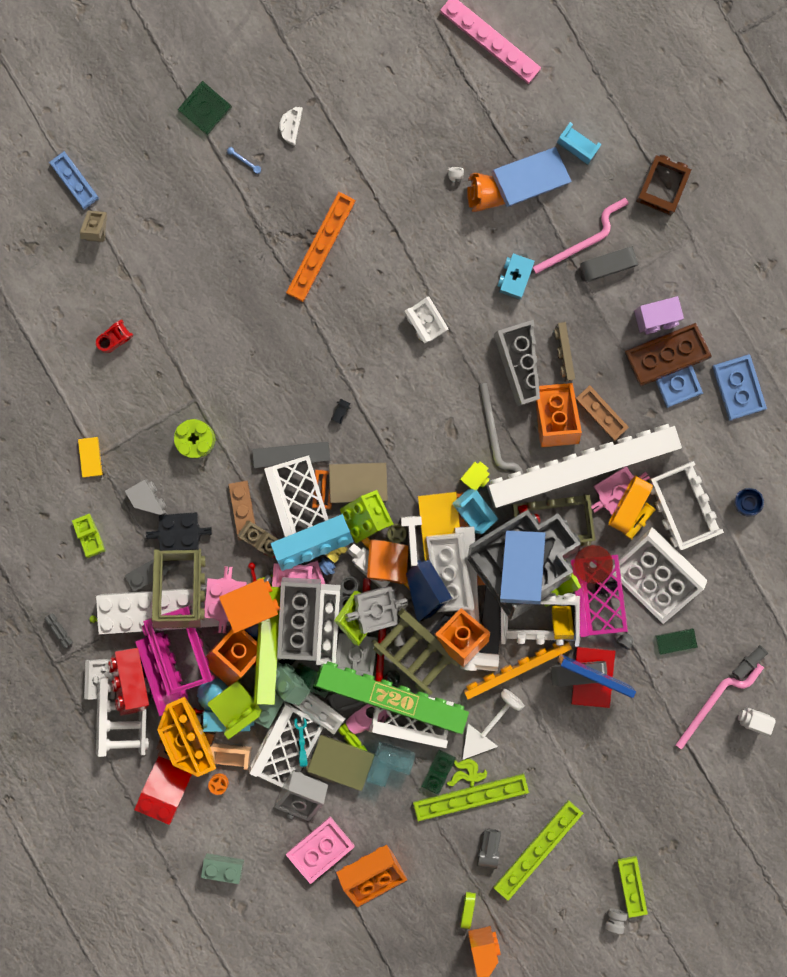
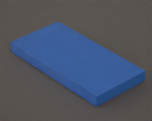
M562 654L558 657L561 667L630 698H634L636 691L631 685Z

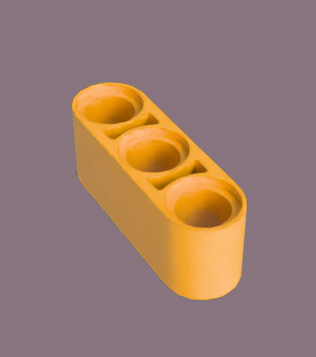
M634 476L609 520V526L627 534L647 500L653 485Z

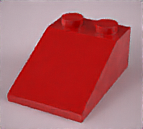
M158 756L134 810L170 825L192 774L173 766L171 760Z

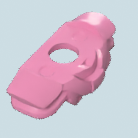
M367 704L346 720L348 729L354 734L362 733L365 730L369 731L373 718H369L366 715V710L369 707L375 708V706ZM385 710L378 714L377 722L384 723L389 717Z

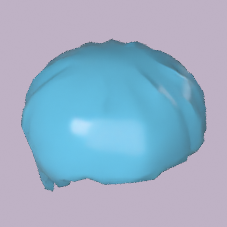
M216 678L211 682L201 684L198 688V702L204 710L212 711L208 706V702L228 687L221 679Z

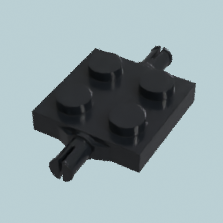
M197 512L159 515L158 531H146L147 540H159L160 551L199 550L201 536L212 535V527L200 528Z

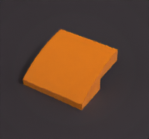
M370 540L367 578L381 582L390 581L405 584L409 546L387 541Z

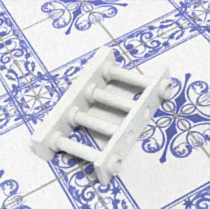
M98 676L96 754L98 757L106 756V751L110 749L138 748V752L141 755H145V750H148L149 741L146 738V709L139 712V721L110 722V720H107V712L116 710L115 702L108 700V693H111L113 690L111 681H108L106 676ZM144 676L146 691L150 692L149 682ZM110 729H139V740L110 741L107 739V731H110Z

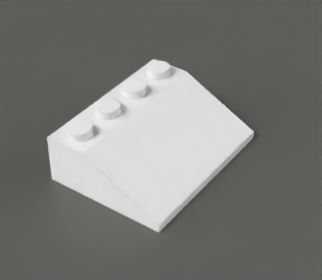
M653 527L639 538L619 559L622 584L663 624L702 592L707 583V580ZM615 564L609 569L610 573L615 568Z

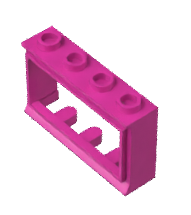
M189 605L162 615H191L190 609L192 608ZM152 618L143 621L142 630L144 635L149 638L150 644H148L151 655L155 656L156 662H154L156 672L161 674L162 681L160 683L163 692H167L169 696L215 679L214 675L211 676L208 667L209 660L207 657L205 658L202 649L203 642L199 639L196 628H186L202 679L173 688L152 625Z

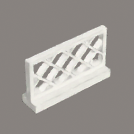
M309 455L264 469L285 537L297 533L295 526L298 521L305 523L309 528L313 526L312 523L317 515L324 518L325 521L329 520ZM306 460L308 470L304 475L295 469L299 462ZM286 467L292 470L287 481L279 476L277 469ZM293 472L304 477L299 487L289 482ZM306 478L314 484L311 493L301 489ZM287 484L297 488L292 499L284 493ZM299 490L309 495L305 505L294 500ZM311 496L319 500L320 505L317 511L307 507ZM293 502L303 507L298 517L290 512ZM304 509L315 513L310 523L300 519Z
M421 516L401 517V525L408 526L411 566H416L415 525H422Z
M447 701L446 704L453 706L454 702ZM375 707L369 732L447 748L448 730L443 729V734L437 735L431 728L432 725L426 724L427 727L419 731L413 724L417 720L411 721L408 717L406 719L409 723L400 727L395 721L400 715L397 714L393 717L390 711L387 710L385 711L390 719L385 723L377 722L378 714L384 709Z
M284 701L249 767V774L261 777L282 788L284 783L280 781L279 775L288 772L291 774L293 770L300 772L303 768L300 764L290 767L288 758L299 755V748L296 742L299 737L295 738L293 728L296 727L295 725L291 726L289 720L292 713L294 712L301 717L302 722L298 723V726L304 724L303 717L308 719L306 720L307 724L311 722L319 724L303 711L292 707ZM320 724L315 732L309 734L307 728H304L306 735L303 736L308 738L309 745L305 749L307 758L323 729V726ZM291 730L293 739L282 743L281 734ZM295 742L297 752L286 755L284 746ZM282 747L284 756L273 759V750ZM286 759L288 769L278 772L275 763ZM273 764L276 773L271 775L262 773L265 766Z

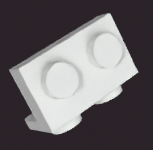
M426 297L413 307L405 310L408 322L414 326L417 337L424 343L434 340L449 330L430 297Z
M85 660L84 699H97L98 676H106L108 681L114 680L113 673H109L108 661L110 660ZM111 691V693H108V699L115 698V692Z

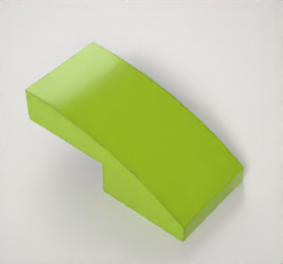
M90 513L72 520L76 535L81 541L87 558L106 551Z

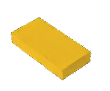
M98 437L78 439L82 477L103 475Z
M552 606L554 639H574L571 606Z

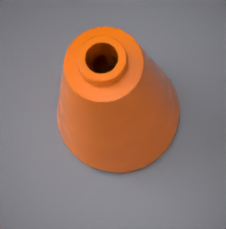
M480 173L470 174L468 181L472 182L471 187H467L469 208H473L472 212L505 205L493 176Z

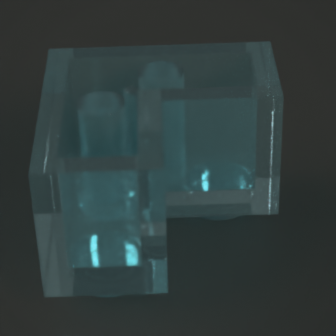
M379 741L366 782L385 787L391 769L410 775L415 760V753Z

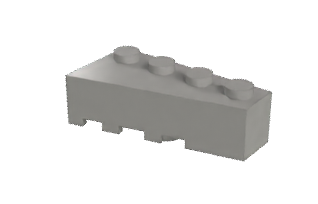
M534 320L497 331L493 335L517 407L540 399L536 365Z

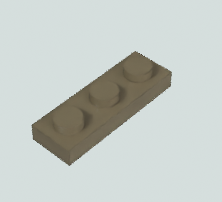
M562 322L556 325L554 336L555 340H559L560 347H557V354L559 359L562 358L563 366H560L561 377H565L566 382L574 380L575 374L566 322Z

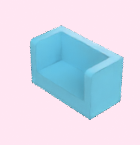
M570 122L557 143L586 164H589L602 144L598 142L596 145L574 130L572 128L573 124Z
M466 490L452 503L469 527L474 526L475 533L483 534L498 520L477 490Z

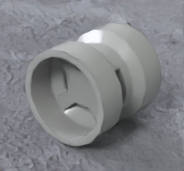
M610 908L608 913L609 921L606 922L605 929L613 933L623 934L625 929L624 921L627 920L628 913Z

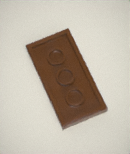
M697 323L625 351V355L640 387L712 357Z

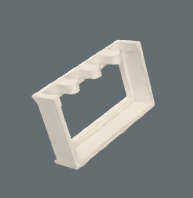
M694 461L648 479L649 483L653 485L650 493L656 497V508L659 513L662 512L664 516L662 520L666 530L670 531L672 535L670 537L671 544L674 548L677 547V550L686 549L724 533L723 529H719L715 520L717 516L714 511H711L708 504L709 497L703 492L700 485L702 480L695 473L693 468L695 465ZM682 470H685L710 530L685 542H682L657 483V481Z
M550 593L548 597L541 601V604L575 605L574 639H554L553 631L508 629V616L501 608V644H505L507 639H517L518 644H524L526 639L537 640L539 645L544 644L545 640H556V645H563L564 641H575V646L579 647L580 596L572 593L564 595Z

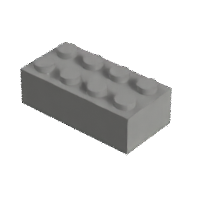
M282 577L278 659L316 661L321 579Z

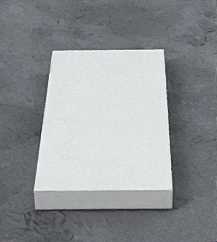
M464 533L427 536L429 560L453 598L438 612L458 611L460 608L463 610L475 609Z

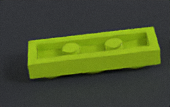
M637 857L617 859L628 917L647 915Z

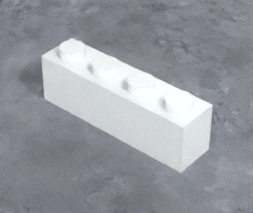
M321 584L316 665L326 664L327 661L336 664L338 625L334 620L339 614L340 585Z

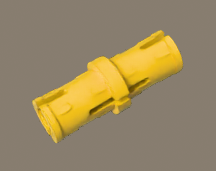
M646 502L631 529L624 535L632 540L641 527L646 526L645 522L656 509Z

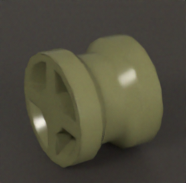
M401 524L390 526L387 532L389 540L394 543L402 542L406 537L405 528Z

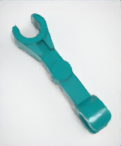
M304 717V724L302 726L297 725V718L294 719V725L299 729V764L301 767L308 765L307 754L304 749L305 738L303 736V729L307 726V721Z

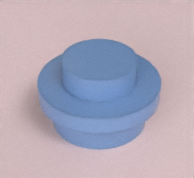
M323 557L319 563L320 568L327 576L329 574L333 575L335 573L334 568H336L332 560Z

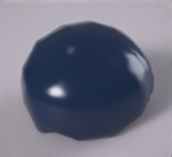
M744 488L736 494L734 505L741 515L752 517L762 511L764 498L756 489Z

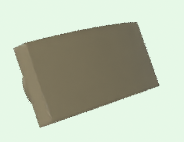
M247 520L238 537L273 558L275 554L271 543L279 539Z

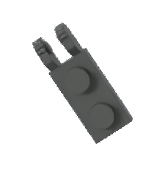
M154 559L125 575L134 592L153 582ZM174 561L167 567L163 564V575L180 565L179 561Z

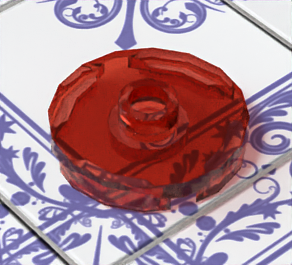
M589 545L577 553L574 567L577 575L587 583H600L610 576L613 570V561L610 553L605 548L598 545ZM593 560L597 562L594 568L590 566V562Z

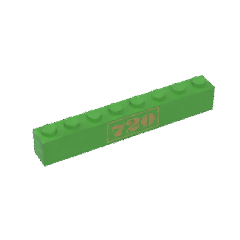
M329 661L326 664L320 665L314 687L444 730L463 734L469 712L465 711L462 705L454 703L453 706L446 704L447 701L436 697L435 700L428 698L429 695L418 691L417 694L410 692V688L401 685L399 688L392 686V682L383 679L381 682L374 680V676L363 673V676L356 674V670L345 667V670L337 668L338 664Z

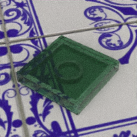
M201 81L177 110L208 136L232 106L204 81Z

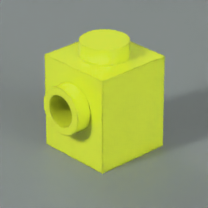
M474 462L460 480L470 489L477 490L480 486L483 488L490 480L488 478L490 473L487 472L489 468L482 462L478 464Z

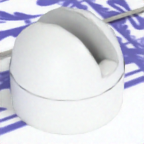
M451 167L448 169V176L452 182H455V179H457V182L462 180L464 175L463 168Z

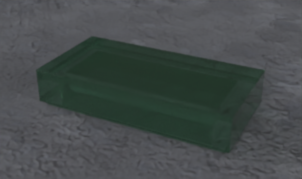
M694 628L655 635L660 655L698 648Z

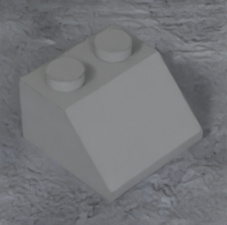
M293 771L286 779L274 808L310 821L324 804L328 784L305 776L301 772Z

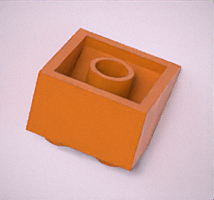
M460 608L435 636L448 655L464 667L489 642L490 632Z

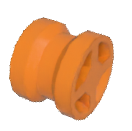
M217 773L210 779L208 788L211 793L221 795L226 791L229 780L226 775Z

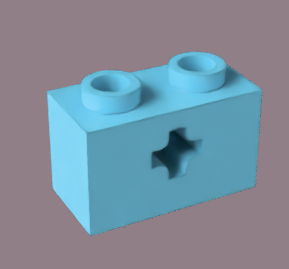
M514 253L511 258L507 257L504 265L507 271L505 276H500L497 285L501 287L499 292L521 300L535 261ZM517 272V276L520 278L512 280L513 276L510 274Z

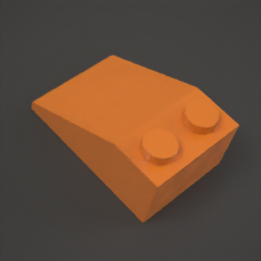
M573 383L539 386L540 399L536 401L541 447L579 444L582 431Z

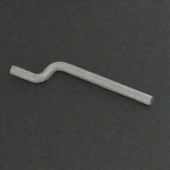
M487 383L480 384L494 461L503 470L520 471L521 474H524L518 464L504 462L501 458Z

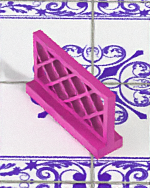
M618 554L572 559L573 574L581 585V588L575 591V595L580 596V636L628 632ZM614 559L615 568L610 573L602 565L606 560ZM584 562H593L598 566L592 575L585 570ZM599 569H602L609 575L603 583L593 577ZM610 577L615 579L618 584L614 592L605 586ZM591 579L600 585L595 594L589 591L587 587ZM602 587L611 594L606 602H603L596 596ZM613 596L620 601V606L616 611L607 605ZM593 598L603 604L597 613L590 608V602ZM604 607L614 613L608 622L598 615ZM615 615L622 619L623 628H615L610 624ZM596 617L605 623L601 630H593L592 622Z

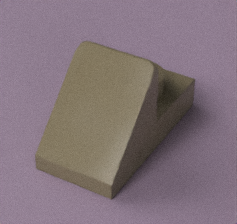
M87 211L80 231V239L104 242L107 212Z

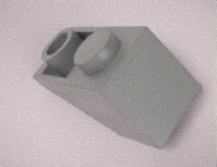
M143 480L125 490L134 508L159 515L167 513L165 511L167 506L162 498L159 499L155 493L157 488L152 481Z

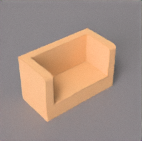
M213 743L211 746L215 764L241 766L248 770L251 747Z

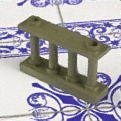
M402 607L398 612V615L401 617L399 619L400 622L381 643H378L375 639L372 640L375 646L373 650L380 656L384 654L417 683L415 687L422 693L427 692L431 695L433 692L428 685L447 664L453 663L457 666L458 663L448 655L439 640ZM410 625L414 629L413 636L393 656L386 648L405 627ZM425 638L429 642L427 644L428 647L409 668L404 666L400 660L419 639ZM438 650L442 654L441 661L421 681L414 673L433 652L436 653Z

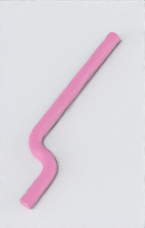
M623 198L604 209L601 214L603 225L601 232L532 268L534 273L537 274L608 236L611 227L609 215L628 205L627 199Z
M757 664V668L753 669L745 681L735 678L724 679L681 736L676 746L682 750L727 686L733 685L741 689L750 687L764 667Z

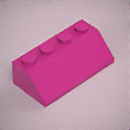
M164 631L155 633L173 688L181 686L182 676L180 671H176L174 665L177 662L174 653H171L169 645H171L169 636L165 635ZM148 636L135 641L159 716H161L167 704L182 697L188 700L187 692L183 690L169 696L167 692H163L160 683L162 677L160 673L156 672L154 662H156L155 656L151 655L148 644H150Z

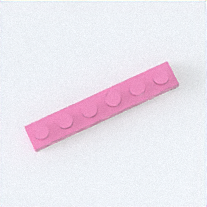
M448 0L441 8L440 13L527 84L541 70L538 64L459 0Z

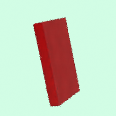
M576 647L575 661L580 663L606 661L607 675L613 677L615 650ZM599 683L573 685L571 704L610 708L612 689Z

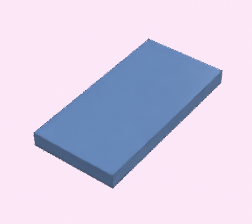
M556 147L491 171L506 207L572 182Z
M506 531L500 602L541 604L545 532Z

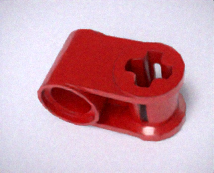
M119 320L97 337L96 346L103 353H111L119 346L128 342L134 335L124 326V321ZM105 339L110 340L108 348L101 347V343Z

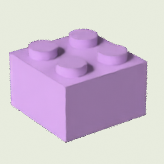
M678 296L642 305L634 310L639 332H645L646 335L661 330L660 327H664V330L674 328L684 319Z

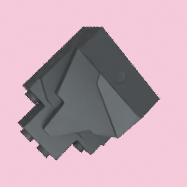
M526 510L469 546L467 556L469 563L510 620L515 619L536 604L500 602L504 561L502 553L505 545L506 531L545 532L542 601L550 595L551 591L571 578L573 567L565 559L576 553L581 545L578 535L572 533L566 519L561 518L559 514L554 515L539 525L537 517L534 514L531 515Z

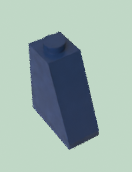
M430 560L417 561V565L411 566L412 568L406 573L418 622L431 618L453 599Z

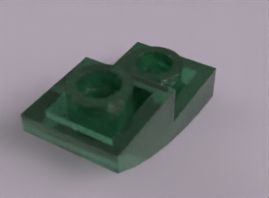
M439 749L421 787L439 795L456 757Z

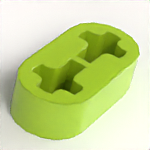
M465 893L460 928H471L476 893Z

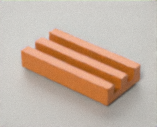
M315 470L317 483H319V474H323L321 496L324 503L326 479L329 471ZM330 493L328 496V505H324L325 509H332V503H330ZM313 497L312 508H318L317 499Z

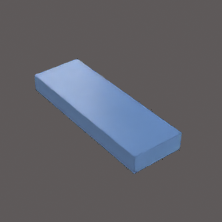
M65 151L49 162L84 210L99 199Z

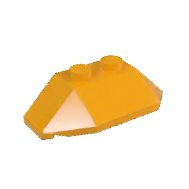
M182 697L167 704L157 731L172 765L197 777L215 770L216 766L211 747L197 715L187 699Z

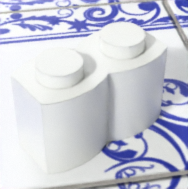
M748 707L741 710L738 718L740 724L746 729L766 736L771 735L775 725V718Z

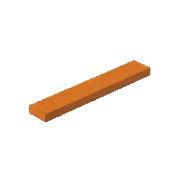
M338 192L286 292L287 295L304 302L356 200Z

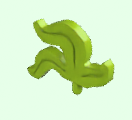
M465 759L460 762L455 760V766L460 769L467 768L469 775L463 771H457L453 775L452 780L448 781L447 784L454 786L460 779H465L466 781H471L470 786L473 787L474 782H479L487 777V771L484 770L483 773H477L478 764L472 759Z

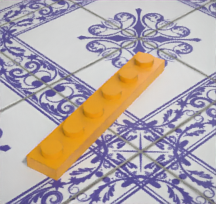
M564 641L563 645H556L555 642L552 644L553 647L548 650L542 648L536 651V655L531 658L528 656L518 660L519 664L515 666L507 665L501 668V672L496 675L494 673L483 677L484 681L477 683L475 681L466 686L467 689L464 690L467 699L477 696L571 650L569 642Z

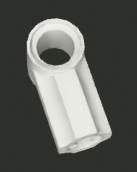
M478 652L464 667L460 665V669L498 671L499 654Z

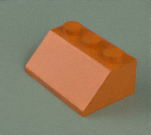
M388 845L377 848L376 851L361 857L358 861L344 866L336 872L343 891L356 907L407 881V877Z
M491 926L468 931L477 977H489L498 964L497 956L501 955L496 931L492 932Z

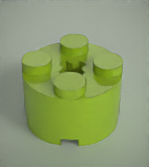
M190 419L177 427L174 434V443L182 455L190 458H202L213 449L215 434L207 423L197 419ZM193 434L199 437V440H196V444L191 441V438L194 436Z

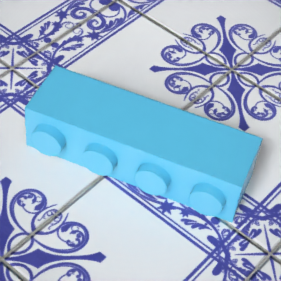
M341 514L272 542L271 546L281 570L284 571L303 562L311 561L318 556L328 554L340 547H345L354 541L344 516Z

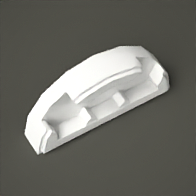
M294 107L287 111L280 120L282 137L288 144L293 146L296 144L303 111L302 107Z

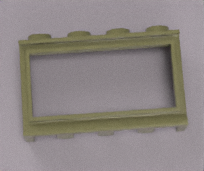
M590 495L512 504L514 518L518 516V507L521 505H527L528 511L584 504L587 534L578 535L581 541L580 546L591 545V541H596Z
M154 549L153 628L201 627V620H205V608H201V602H205V591H201L202 585H205V573H202V567L206 566L205 556H202L201 549L173 551ZM194 560L193 615H161L163 561Z

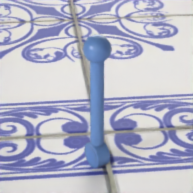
M232 147L227 149L229 155L237 157L251 167L256 174L261 172L260 166H255L237 154Z

